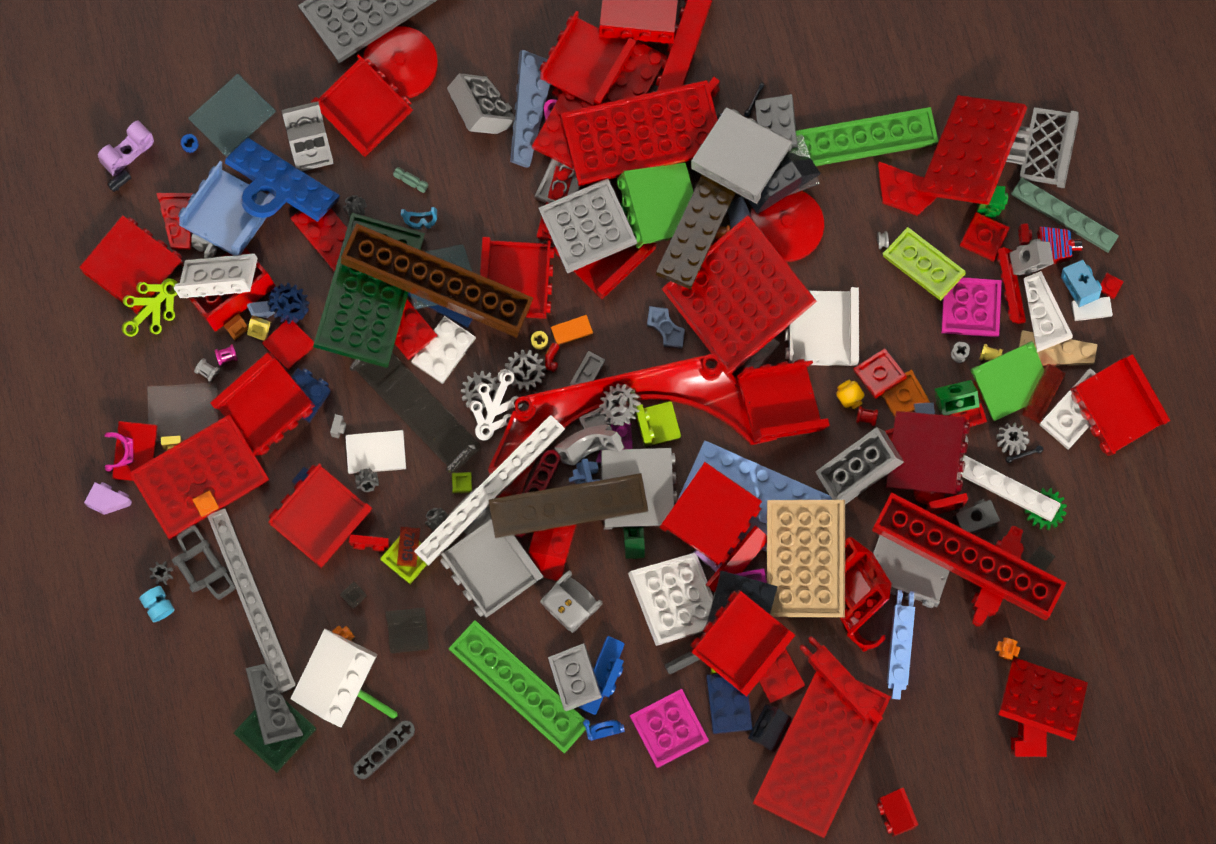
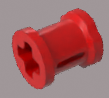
M859 406L856 423L865 422L875 426L878 410L863 409L862 406Z

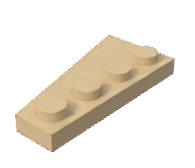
M1022 330L1019 347L1030 341L1036 347L1034 333ZM1069 339L1037 353L1043 366L1090 365L1095 363L1097 344Z

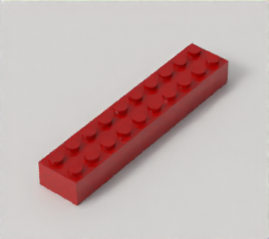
M892 492L872 529L873 532L1044 620L1050 617L1066 585V582Z

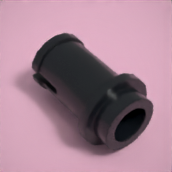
M123 170L112 180L109 179L107 186L112 192L120 191L119 188L132 178L126 170Z

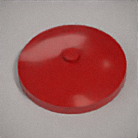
M398 26L368 44L363 58L367 57L374 64L372 68L375 71L379 69L386 76L384 81L388 85L392 82L399 90L397 94L401 98L405 96L409 99L423 93L434 81L438 69V59L434 45L426 35L410 27Z
M799 189L759 214H756L753 208L750 215L753 221L786 262L805 258L817 248L824 232L822 210L809 194Z

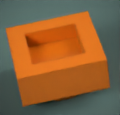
M210 490L192 499L201 517L219 509Z

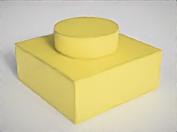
M252 316L247 335L265 341L271 322Z
M181 436L161 437V445L167 451L183 442Z

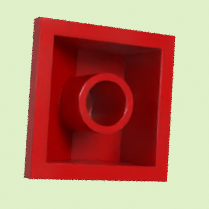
M904 787L878 799L877 809L880 815L884 814L886 822H884L885 829L888 834H892V837L912 830L919 825Z

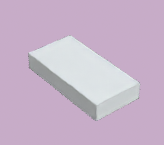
M1110 297L1099 298L1081 307H1078L1075 301L1071 302L1074 321L1112 317L1113 315Z

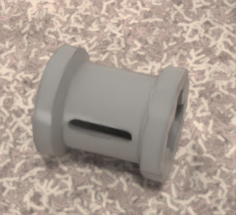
M965 342L956 343L951 351V358L957 363L964 362L969 355V345ZM958 350H959V351H962V350H963L964 353H963V354H961V353L957 354V351H958Z
M205 358L200 360L194 370L196 374L200 373L206 377L210 383L220 371L218 367L215 368L207 363Z

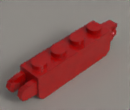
M1012 526L1002 540H997L995 546L1021 558L1024 550L1023 544L1020 543L1023 530ZM982 587L979 593L975 592L971 601L974 603L972 609L976 610L972 624L975 627L982 626L987 616L991 617L998 612L1003 598Z
M810 636L808 638L809 643L817 650L814 654L806 646H799L800 650L808 658L810 665L861 719L867 720L870 718L876 725L883 720V717L877 712L879 707L876 700L824 645L821 646L816 639Z

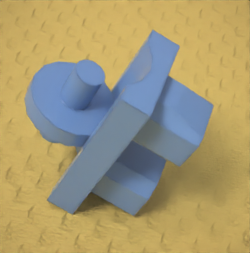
M582 459L580 463L576 464L577 469L573 470L574 476L569 478V482L575 484L599 481L600 479L592 480L591 474L598 472L597 462H588V459Z

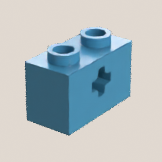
M1084 260L1063 268L1061 278L1078 307L1099 299L1102 290L1101 284L1098 280L1094 279L1092 269L1089 265L1085 264Z

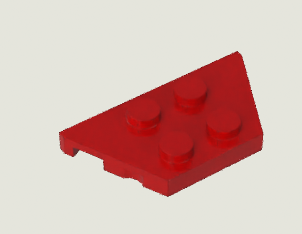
M882 162L878 163L883 204L918 216L937 198L921 195L919 190L924 180L923 177Z

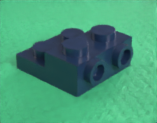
M297 368L292 378L315 404V407L312 408L313 412L306 418L302 417V419L310 423L331 391L326 381L321 378L317 381L312 377L313 374L309 370Z

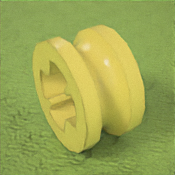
M542 331L533 333L531 337L533 347L538 350L547 347L548 336ZM538 336H542L545 342H541L542 344L538 345L537 341L534 340L535 338L538 339Z

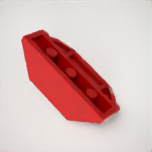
M577 525L534 532L528 553L543 575V578L558 581L563 576Z

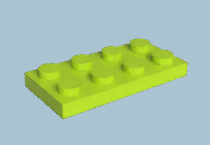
M908 227L883 253L884 258L940 301L966 274L965 270Z

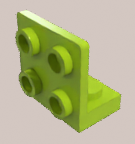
M672 402L643 408L642 404L636 407L640 410L635 412L644 447L681 438Z

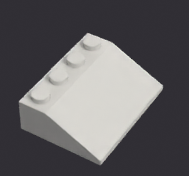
M324 629L291 699L324 720L342 727L378 654Z

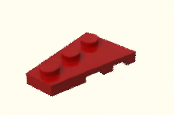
M156 193L170 247L172 250H191L192 232L179 226L178 215L183 207H187L193 193Z

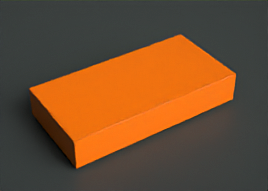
M587 315L551 327L555 342L558 345L593 334Z

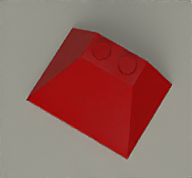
M848 537L845 540V617H839L850 635L858 630L890 599L892 585L874 554L852 537Z

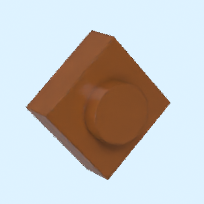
M239 314L224 325V328L234 341L248 330L247 324Z

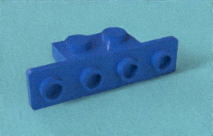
M610 636L606 637L593 668L602 698L581 705L578 708L596 715L603 697H609L614 693L616 679L623 671L622 664L624 661L619 659L625 645L623 642Z

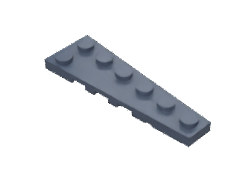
M521 50L518 61L517 74H519V79L516 85L517 102L514 109L516 110V115L513 122L510 162L528 168L530 167L534 152L532 144L538 135L550 84L540 79L541 72L539 71L543 61L547 62L548 59Z

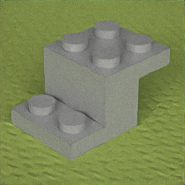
M319 102L282 110L296 168L300 171H306L334 164Z

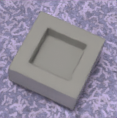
M335 414L330 433L332 437L339 438L340 433L344 434L346 423L343 416Z

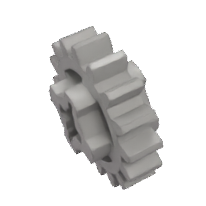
M521 350L520 355L514 352L515 358L509 357L508 361L510 364L505 363V368L512 371L515 376L512 388L519 386V391H521L524 387L529 392V387L532 386L535 390L536 383L542 384L540 378H545V373L542 371H545L546 367L541 366L544 363L543 359L538 360L539 355L537 353L532 356L531 350L528 351V354ZM527 359L533 361L535 364H531L527 361ZM520 360L518 366H514L515 363ZM523 364H525V367L528 370L527 377H525V374L523 372ZM537 374V376L532 381H530L531 377ZM516 377H519L523 382L518 381Z
M481 371L480 375L474 372L473 378L467 376L468 383L463 382L462 384L465 389H461V394H466L462 397V400L467 401V408L474 400L482 402L481 413L486 408L481 394L477 392L478 384L483 383L482 381L489 382L487 384L490 388L489 395L495 392L494 396L500 384H496L497 377L492 379L490 372L485 376L484 371ZM475 383L474 389L469 392L470 387ZM482 386L481 389L485 391L486 387ZM477 403L473 406L474 410L478 408Z
M617 384L616 388L610 386V392L604 391L606 397L600 399L604 403L599 405L600 408L604 409L601 412V415L605 416L604 420L615 426H623L624 422L630 424V418L635 419L634 413L640 411L636 408L641 405L640 402L636 401L639 398V395L635 394L636 390L625 384L623 386Z

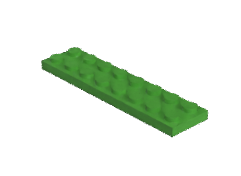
M931 107L798 130L796 131L798 147L791 148L789 153L811 158L813 163L819 166L938 145V137Z
M474 620L450 646L449 651L564 754L586 731L583 725V721L586 719L574 709L565 711L560 696L477 621Z

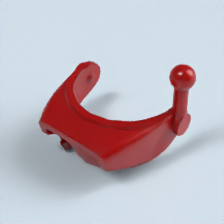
M858 630L852 635L847 634V637L857 644L863 652L879 646L886 639L884 634L879 640L869 641L862 638Z

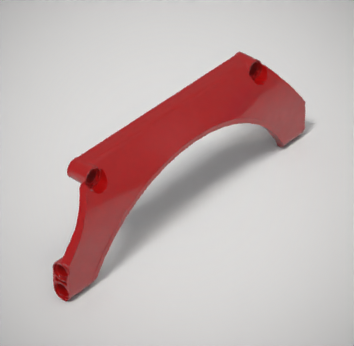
M708 354L519 397L515 401V411L512 412L500 444L489 465L488 472L490 476L550 415L566 429L572 423L579 420V417L599 409V405L604 403L600 399L606 397L604 391L610 392V386L616 388L617 384L622 386L625 384L635 389V394L639 395L637 400L673 401L703 410L732 427L750 445L777 440V438L754 442L738 380L732 374L728 375L716 355ZM708 361H713L716 364V366L714 368H708L706 366V363ZM522 403L529 406L525 411L520 410L518 407ZM542 453L497 498L522 494L529 474Z

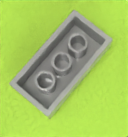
M876 427L815 472L832 500H845V504H847L904 463L886 432Z

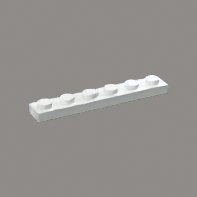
M963 455L965 470L964 473L961 472L962 477L1050 522L1053 520L1060 507L1059 502Z

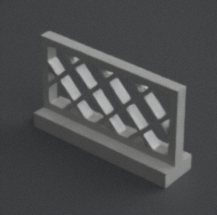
M1034 107L1029 130L1030 136L1027 143L1028 148L1021 168L1020 179L1024 178L1030 181L1055 184L1057 187L1065 188L1079 112L1071 111V113ZM1037 113L1045 114L1048 120L1039 124L1036 120ZM1058 117L1066 118L1065 124L1059 128L1053 121ZM1051 122L1056 130L1047 135L1043 127ZM1040 129L1045 137L1036 142L1032 136L1033 133ZM1059 133L1062 141L1055 145L1050 137ZM1048 140L1052 147L1043 152L1039 145ZM1037 147L1041 155L1032 159L1029 151ZM1055 150L1059 156L1058 159L1051 163L1046 155ZM1044 157L1049 165L1040 170L1035 162ZM1032 164L1038 171L1033 175L1025 174L1026 168ZM1052 168L1055 172L1054 179L1046 178L1043 172Z

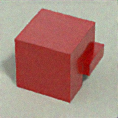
M1018 722V737H1011V754L1015 757H1047V731Z

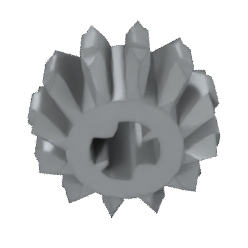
M1016 422L1013 423L1012 427L1008 423L1005 424V428L1001 427L999 429L1000 434L996 436V439L999 440L997 446H1003L1002 452L1009 450V455H1012L1013 451L1017 455L1020 454V449L1025 451V444L1029 443V439L1026 438L1028 431L1022 432L1023 425L1017 428ZM1012 437L1016 438V440L1014 439L1013 441H1010L1009 439H1012Z

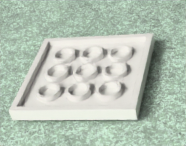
M695 553L636 569L628 573L656 646L703 632L702 630L706 626L713 594L711 589L706 586L707 579Z

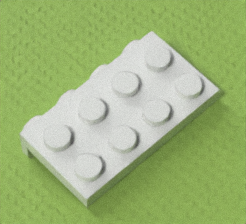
M255 254L185 260L180 283L175 284L174 290L180 298L250 292L258 258Z

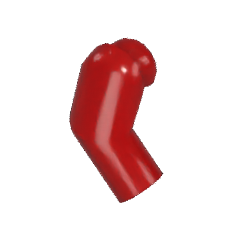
M552 343L545 354V367L548 371L551 370L552 372H555L558 368V363L554 362V357L560 348L557 343Z

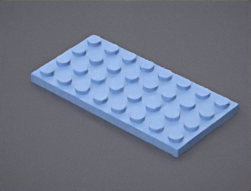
M704 441L679 495L680 498L703 463L706 462L760 499L762 503L759 507L762 509L756 518L751 517L749 520L751 525L746 533L741 532L738 536L741 541L755 525L767 535V500H832L830 495L707 441ZM767 543L761 550L767 552Z

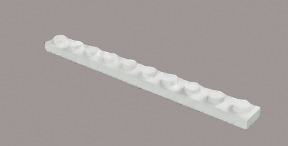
M550 415L414 552L429 566L489 506L488 500L497 498L565 428Z

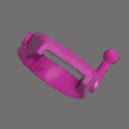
M106 433L105 437H114L122 442L125 454L119 463L105 465V470L110 472L114 467H121L132 463L133 439L118 433Z

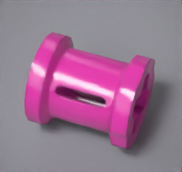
M233 344L222 350L215 349L219 366L231 360L238 361Z

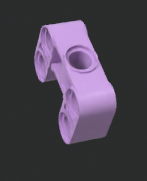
M139 120L133 122L128 127V136L118 146L113 148L110 144L106 145L98 153L100 163L112 176L118 175L135 158L149 149L154 142L152 134ZM125 149H131L129 154L122 153Z

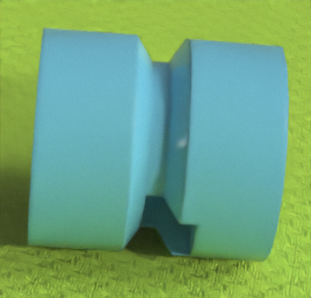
M161 586L148 590L139 598L144 608L149 609L147 613L152 622L166 618L175 610L170 600L165 599L167 595Z

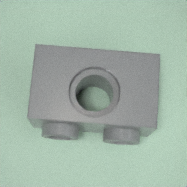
M1041 239L1032 240L1030 244L1018 246L1017 250L1010 252L1013 273L1015 275H1029L1054 264L1050 242H1043Z

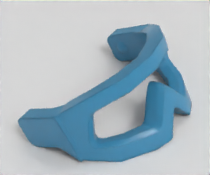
M431 207V211L424 213L407 212L405 209H401V216L410 227L421 229L425 225L428 229L435 225L437 209ZM432 215L433 217L429 223L424 218L418 224L410 221L411 216L425 217Z

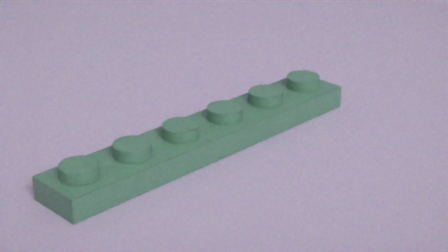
M1024 178L1020 179L1011 194L1109 253L1119 235Z

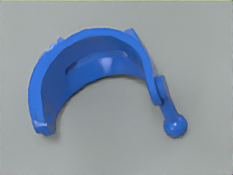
M589 720L583 721L588 740L590 741L625 732L624 725H621L617 720L604 721L590 727ZM613 726V727H607V728H603V729L597 730V729H599V728H601V727Z

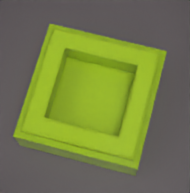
M471 472L452 473L453 493L472 492Z

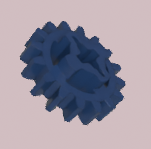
M281 283L278 288L275 287L268 297L270 300L267 304L272 306L269 311L275 312L274 318L281 317L280 322L286 319L288 324L292 320L297 323L299 319L302 320L309 310L307 307L310 302L305 301L308 295H302L303 289L297 290L296 284L291 287L290 283H287L284 287Z

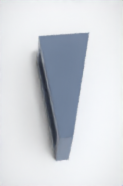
M268 301L247 304L253 316L268 318L275 314V312L269 311L272 306L267 304Z

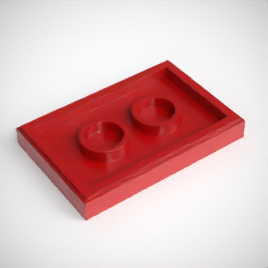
M118 422L117 433L133 439V462L125 466L114 467L112 479L133 481L129 473L154 459L158 425ZM118 439L116 440L114 465L119 463L125 454L124 445Z

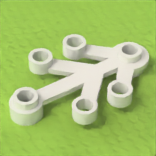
M503 369L498 373L500 384L493 401H491L489 395L490 388L487 384L479 383L477 386V392L481 394L487 410L485 420L481 413L482 404L476 400L469 404V408L473 411L477 421L475 434L481 440L490 439L493 436L494 430L508 425L507 418L511 417V414H506L503 419L493 422L494 417L511 408H515L514 401L519 398L514 396L511 400L500 405L507 386L512 384L515 378L513 372L508 369ZM506 375H510V379L508 381H505ZM482 386L486 387L484 392H481ZM477 403L478 408L474 410L473 406ZM484 428L488 429L486 434L482 433Z

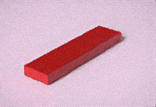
M755 525L731 553L724 565L722 564L706 583V586L715 593L721 570L732 574L742 573L767 543V535Z

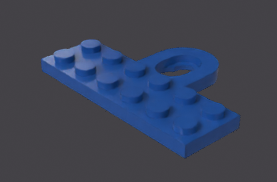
M250 138L245 139L225 160V164L253 181L243 191L241 199L242 207L252 216L259 218L270 217L287 202L318 222L339 201V194ZM260 191H269L275 196L270 203L265 205L255 203L257 194Z

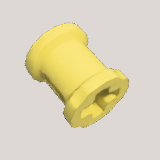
M984 344L979 360L990 361L1001 356L1003 350H996Z

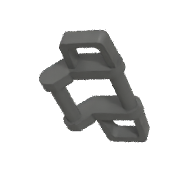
M195 525L177 535L184 553L174 557L172 562L180 569L189 583L192 593L207 587L214 597L220 600L236 589L227 575L228 571L225 567L221 566L210 549L209 542L204 540ZM194 531L202 542L187 551L182 539ZM203 551L215 572L203 580L196 581L184 562ZM225 576L230 587L221 594H217L210 584Z

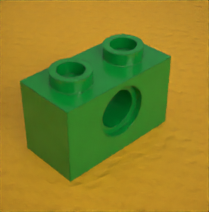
M972 380L934 389L936 405L942 415H950L980 407L978 391Z

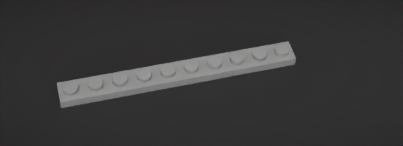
M225 508L214 512L207 517L267 668L280 693L296 687L295 681Z

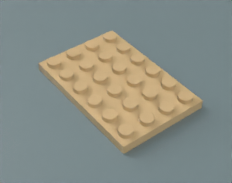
M767 500V583L778 586L770 613L772 617H845V500Z

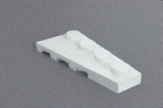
M1040 271L1025 277L1024 286L1037 352L1071 339L1072 333L1042 272Z

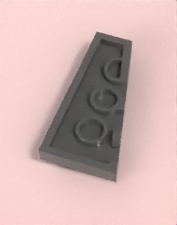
M261 664L246 668L264 745L303 736L267 666Z

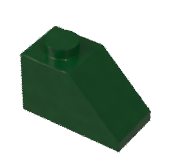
M643 526L623 527L626 559L645 558Z

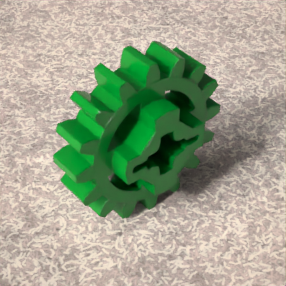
M1042 488L1041 494L1060 503V507L1051 522L1043 521L1042 519L1044 518L1035 515L1025 509L1024 513L1029 514L1027 521L1033 520L1032 526L1039 524L1040 530L1043 526H1046V529L1049 530L1051 525L1056 528L1058 526L1057 522L1062 523L1063 518L1061 516L1067 514L1063 511L1067 505L1062 504L1064 497H1057L1059 492L1053 494L1052 488L1048 492Z

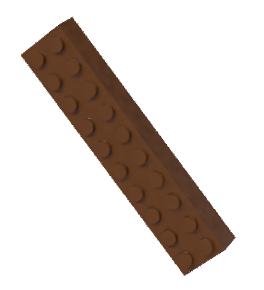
M357 223L341 256V264L516 338L533 301L531 296Z

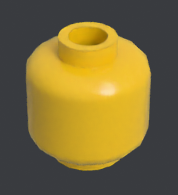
M849 379L837 387L836 396L845 408L852 407L855 409L862 404L861 400L865 394L856 381H850Z

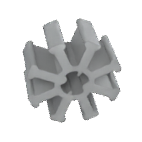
M1020 126L1006 162L1023 165L1028 148L1030 127Z

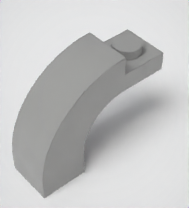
M598 425L583 429L567 437L555 447V450L558 452L562 463L575 465L592 452L598 450L620 452L624 446L620 435L612 431L610 425Z

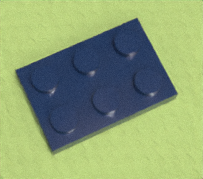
M719 674L707 675L713 734L752 730L749 696L747 695L746 697Z

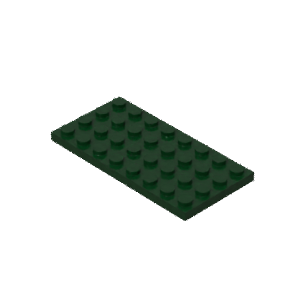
M352 213L313 347L388 368L409 292L341 264V256L356 223L421 250L425 233Z

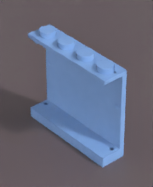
M219 161L217 166L211 168L208 178L202 180L198 192L191 195L188 201L189 204L186 208L183 207L178 215L179 226L233 256L241 255L266 218L252 216L244 210L241 199L243 191L249 184L223 171L221 161ZM260 191L257 194L255 203L265 205L270 203L275 196L271 192L267 195Z

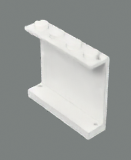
M851 287L850 291H810L817 302L789 325V329L785 330V341H789V348H785V359H789V364L799 359H805V361L813 360L811 365L857 366L859 362V288Z

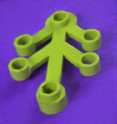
M165 279L161 284L138 283L136 288L139 293L146 294L148 291L160 293L155 298H134L130 295L124 297L123 303L127 307H133L134 305L147 306L132 321L123 323L122 332L130 337L135 336L139 330L138 325L152 312V323L149 325V331L153 334H159L162 330L160 325V303L166 298V310L163 311L162 316L167 321L173 320L175 318V312L173 311L174 296L177 295L174 286L178 282L174 279ZM144 284L146 289L141 291L140 286ZM168 285H171L172 290L168 292L166 288ZM128 298L132 299V303L130 305L127 304ZM170 311L171 317L167 318L166 313ZM131 325V331L127 332L126 327ZM154 325L158 326V330L156 332H154L152 329Z

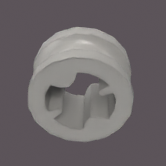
M884 231L883 234L877 232L878 249H881L883 246L885 248L889 247L887 231Z

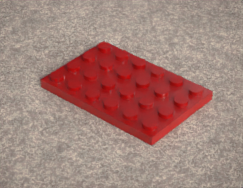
M958 95L919 192L921 195L989 205L1026 113V105Z
M230 414L129 473L168 539L175 537L192 525L207 518L210 514L219 511L269 481L268 476L257 458L252 454V450ZM210 490L219 509L201 517L192 499Z

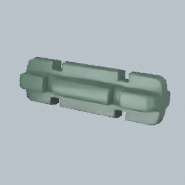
M400 167L395 169L393 173L395 178L402 179L404 183L413 188L417 187V190L422 193L427 190V182L420 181V178L407 171L405 172Z

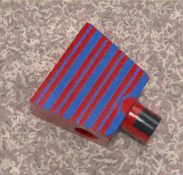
M1039 227L1037 238L1043 242H1050L1054 264L1069 261L1072 257V251H1082V240H1071L1070 230Z

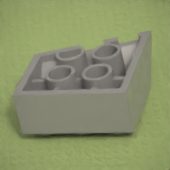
M459 73L447 87L469 131L498 134L513 127L515 116L511 112L512 107L500 99V92L486 76Z

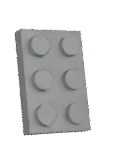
M585 644L548 657L565 711L602 698Z

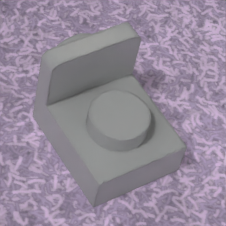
M193 233L191 237L192 247L201 252L205 251L204 258H214L218 248Z

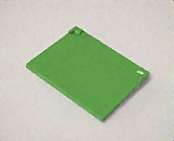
M1032 341L971 368L972 375L976 380L993 421L1054 394Z

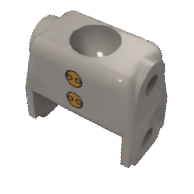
M569 570L556 582L540 602L567 630L573 633L600 608L602 601L598 600L596 602L585 587L571 578L572 572Z

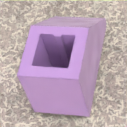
M101 482V484L94 483L84 503L87 507L105 515L128 507L132 502L128 498V494L120 490L116 493L111 490V486Z

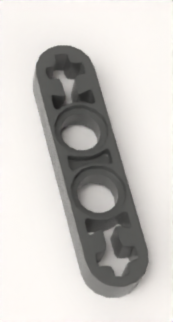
M410 721L399 723L354 765L353 771L355 776L362 780L371 776L414 736V725ZM402 726H411L409 729L411 733L409 735L404 733L401 736L404 740L400 742V739L394 733H402ZM389 738L397 740V746L393 749L386 746V741ZM376 751L381 752L383 755L380 762H374L371 758L372 754ZM368 758L370 763L375 767L371 769L369 765L366 768L367 773L365 775L363 773L359 775L358 767L360 765L362 767H365L368 764L365 760Z

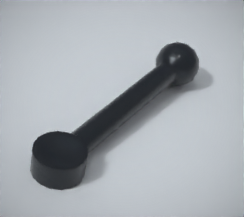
M760 83L748 110L744 111L746 117L751 116L755 100H757L765 83Z
M1039 445L1033 450L1012 457L1007 456L1005 461L1012 463L1015 459L1033 453L1040 454L1044 449Z

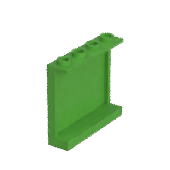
M686 163L623 171L618 177L617 185L621 189L623 196L622 203L626 207L627 221L631 225L632 232L637 240L636 247L640 248L643 244L672 239L694 193Z

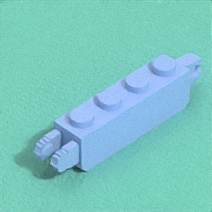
M902 590L897 591L896 605H894L887 672L888 688L892 689V699L898 700L901 698V690H906V685H908L915 607H913L914 592L910 591L908 594V606H902Z

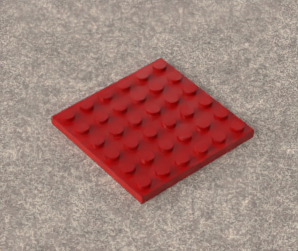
M749 215L710 247L691 289L671 281L662 288L711 354L719 358L721 367L728 375H731L817 302Z

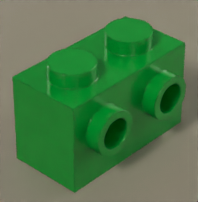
M996 186L989 205L977 203V212L985 214L987 217L999 216L1001 211L1005 210V204L1008 202V193H1005V186Z

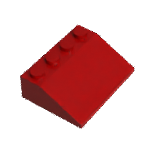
M245 248L241 255L250 254V252ZM227 252L226 254H224V255L221 256V257L233 256V255ZM257 261L250 292L189 297L188 299L216 332L237 314L247 309V304L258 301L274 289L276 285L267 271Z

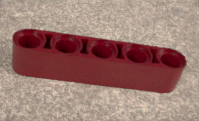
M548 450L543 454L524 493L548 489L560 464L558 452ZM553 456L556 458V462L548 464L546 459ZM541 473L548 475V479L545 481H540L537 477ZM525 534L514 536L516 539L524 537Z

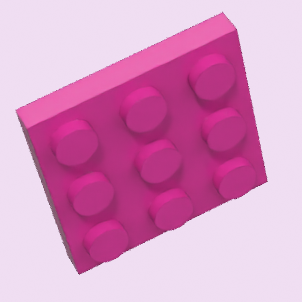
M961 278L943 298L941 333L999 337L1002 280Z
M682 689L630 715L656 768L709 742Z

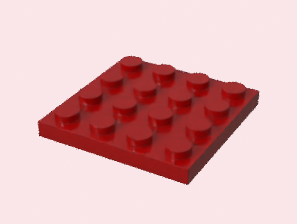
M1013 657L998 715L1074 741L1077 735L1088 682Z

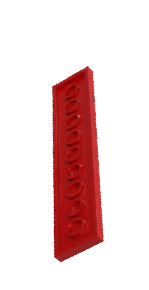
M332 209L318 222L299 211L290 218L291 221L335 272L347 227ZM406 300L394 344L405 358L409 360L438 336L413 305Z

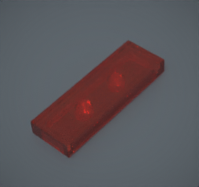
M1047 364L1022 415L1040 424L1066 373L1051 364Z

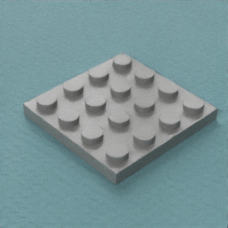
M608 178L539 208L567 273L637 244V240Z

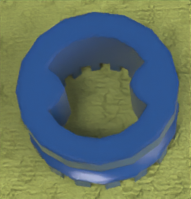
M187 134L181 139V146L187 153L198 149V140L194 135ZM192 139L195 141L192 143V147L185 146L187 140Z

